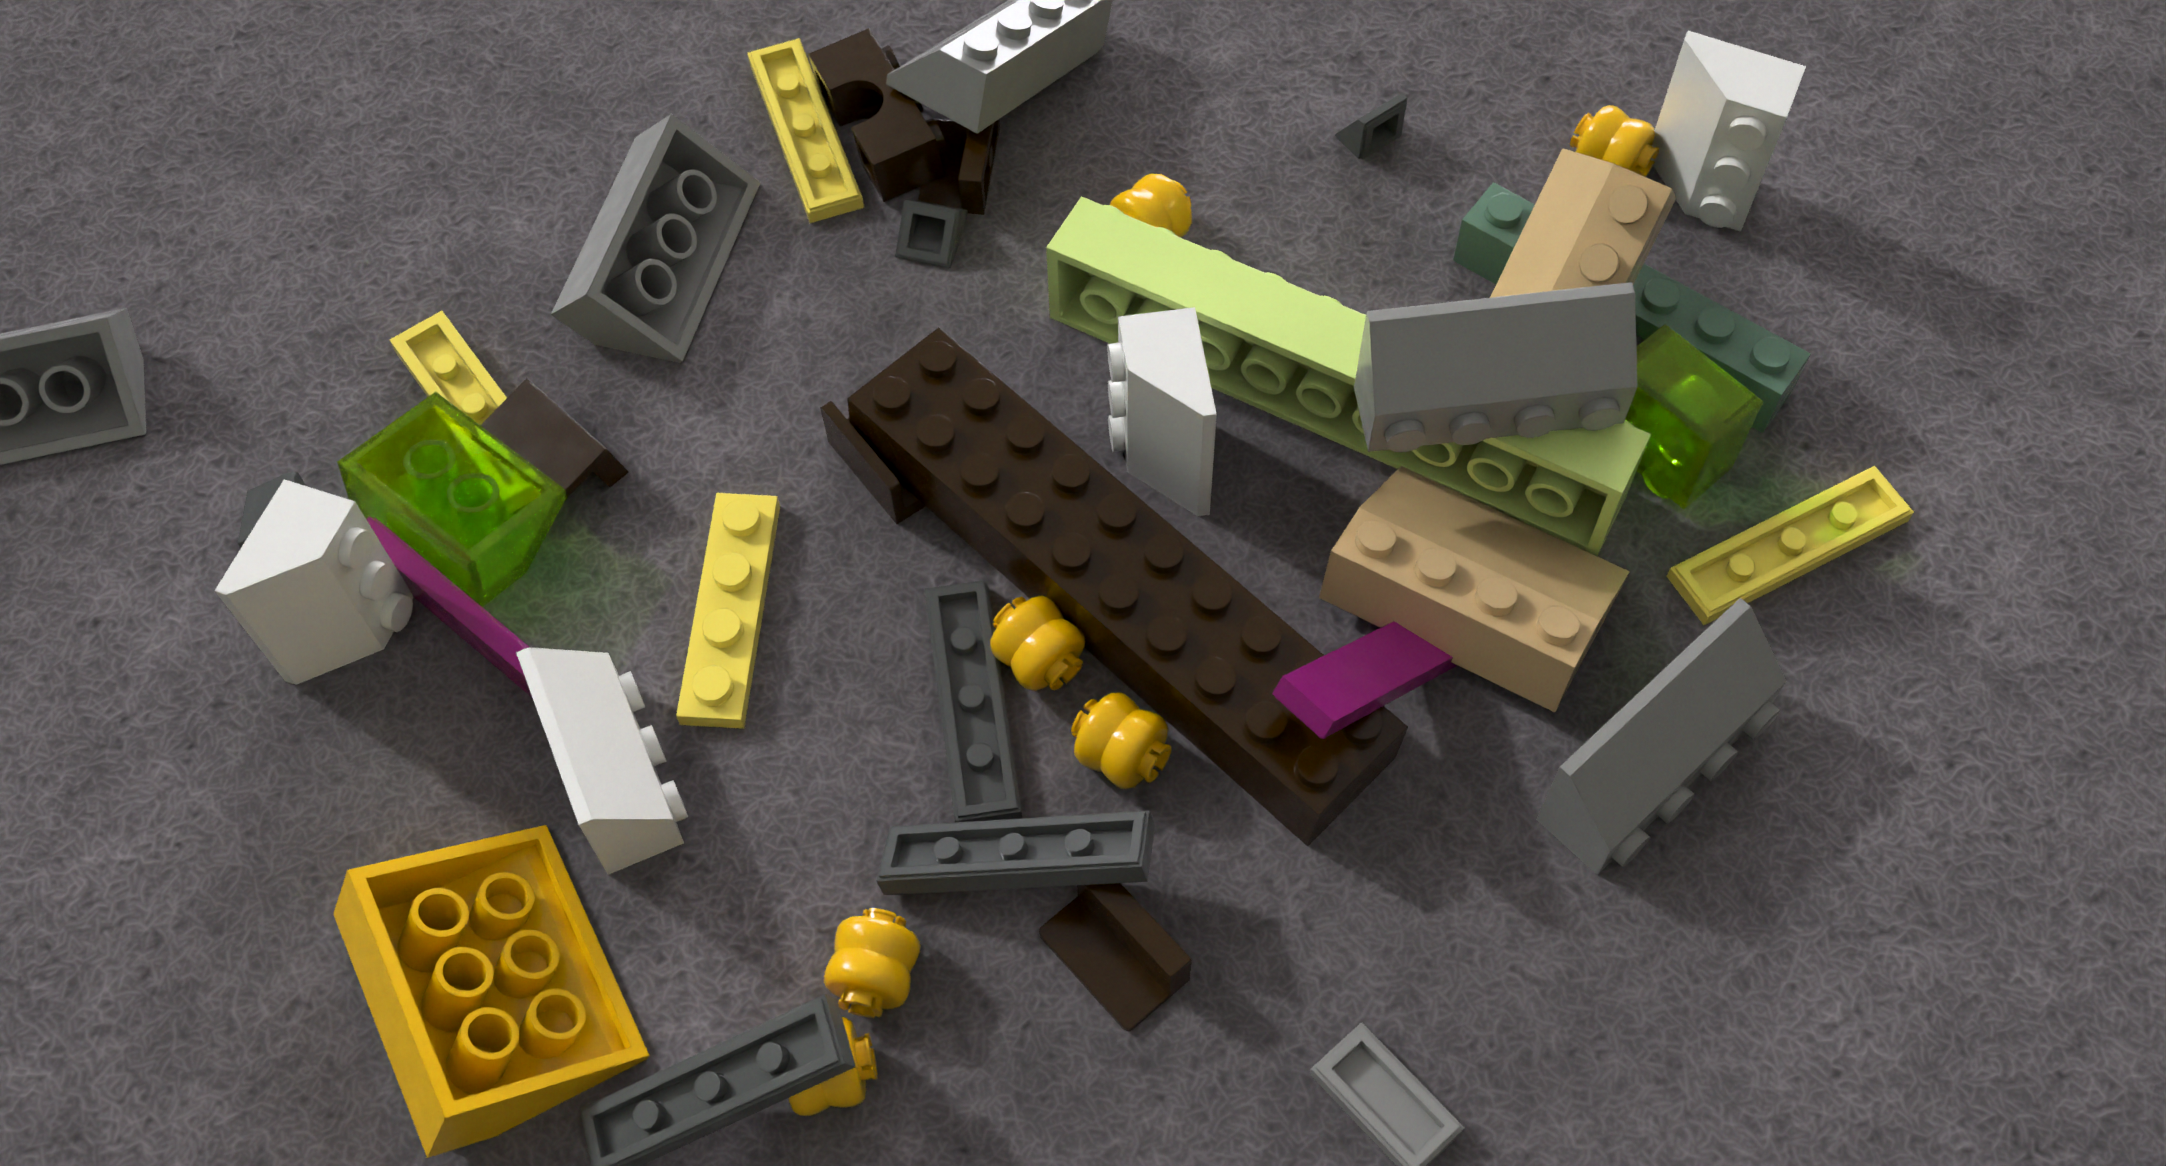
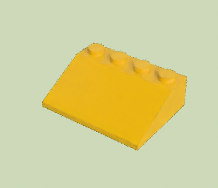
M547 825L347 870L333 915L427 1158L496 1137L648 1059L649 1053Z

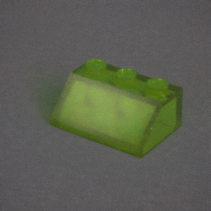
M437 392L431 394L337 461L348 499L357 503L365 518L372 517L374 519L376 517L481 607H484L527 573L567 498L563 487Z

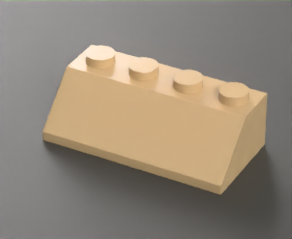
M1562 148L1490 298L1629 282L1634 284L1676 200L1673 189L1614 163Z

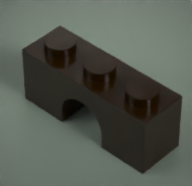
M868 28L808 54L820 92L839 126L841 127L861 119H868L852 126L851 129L861 164L883 202L945 176L939 152L946 150V143L934 118L925 121L921 114L924 113L923 105L920 102L886 85L887 75L900 67L889 45L881 48Z

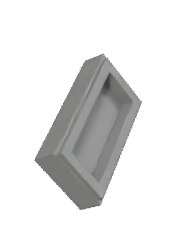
M1362 1022L1310 1069L1309 1074L1396 1166H1428L1465 1129Z

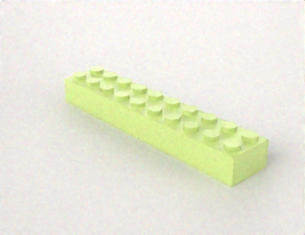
M1082 196L1046 247L1050 318L1112 344L1118 343L1119 316L1195 307L1211 388L1399 469L1403 466L1598 556L1626 499L1651 436L1650 433L1634 427L1625 420L1624 423L1614 424L1606 429L1596 431L1576 428L1550 431L1545 435L1534 438L1513 435L1487 438L1471 445H1460L1451 442L1424 445L1408 452H1394L1390 449L1368 452L1354 390L1366 319L1365 314L1343 306L1332 297L1319 296L1288 283L1277 274L1264 273L1233 260L1224 252L1209 250L1178 237L1174 232L1166 228L1154 227L1125 215L1116 207L1101 205Z

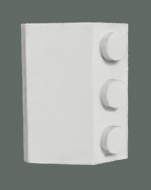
M1687 32L1655 128V138L1652 146L1660 149L1656 159L1651 158V160L1655 161L1653 166L1666 186L1673 189L1676 201L1685 214L1700 218L1705 224L1712 227H1728L1741 232L1787 119L1806 66L1698 33Z
M1195 307L1119 316L1118 343L1107 344L1111 380L1108 381L1111 415L1108 416L1112 451H1124L1127 472L1196 516L1210 515L1217 414Z
M285 479L215 589V593L284 681L295 685L383 650L393 632H399L407 625L413 608L412 593L357 503Z
M531 647L516 652L577 822L607 874L609 875L684 844L676 822L688 818V814L674 780L665 784L660 782L655 766L667 761L653 726L650 725L640 729L634 712L645 708V705L631 671L618 675L609 653Z

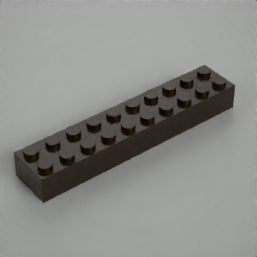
M939 327L847 398L851 425L908 491L1028 598L1045 596L1051 599L1060 609L1064 619L1077 626L1083 632L1085 637L1084 648L1306 846H1309L1396 758L1408 726L1385 706L1376 709L1372 713L1322 739L1278 701L1272 693L1282 676L1324 655Z

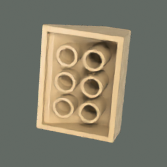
M1401 466L1359 507L1332 548L1319 598L1380 628L1394 621L1452 656V663L1556 712L1630 571Z

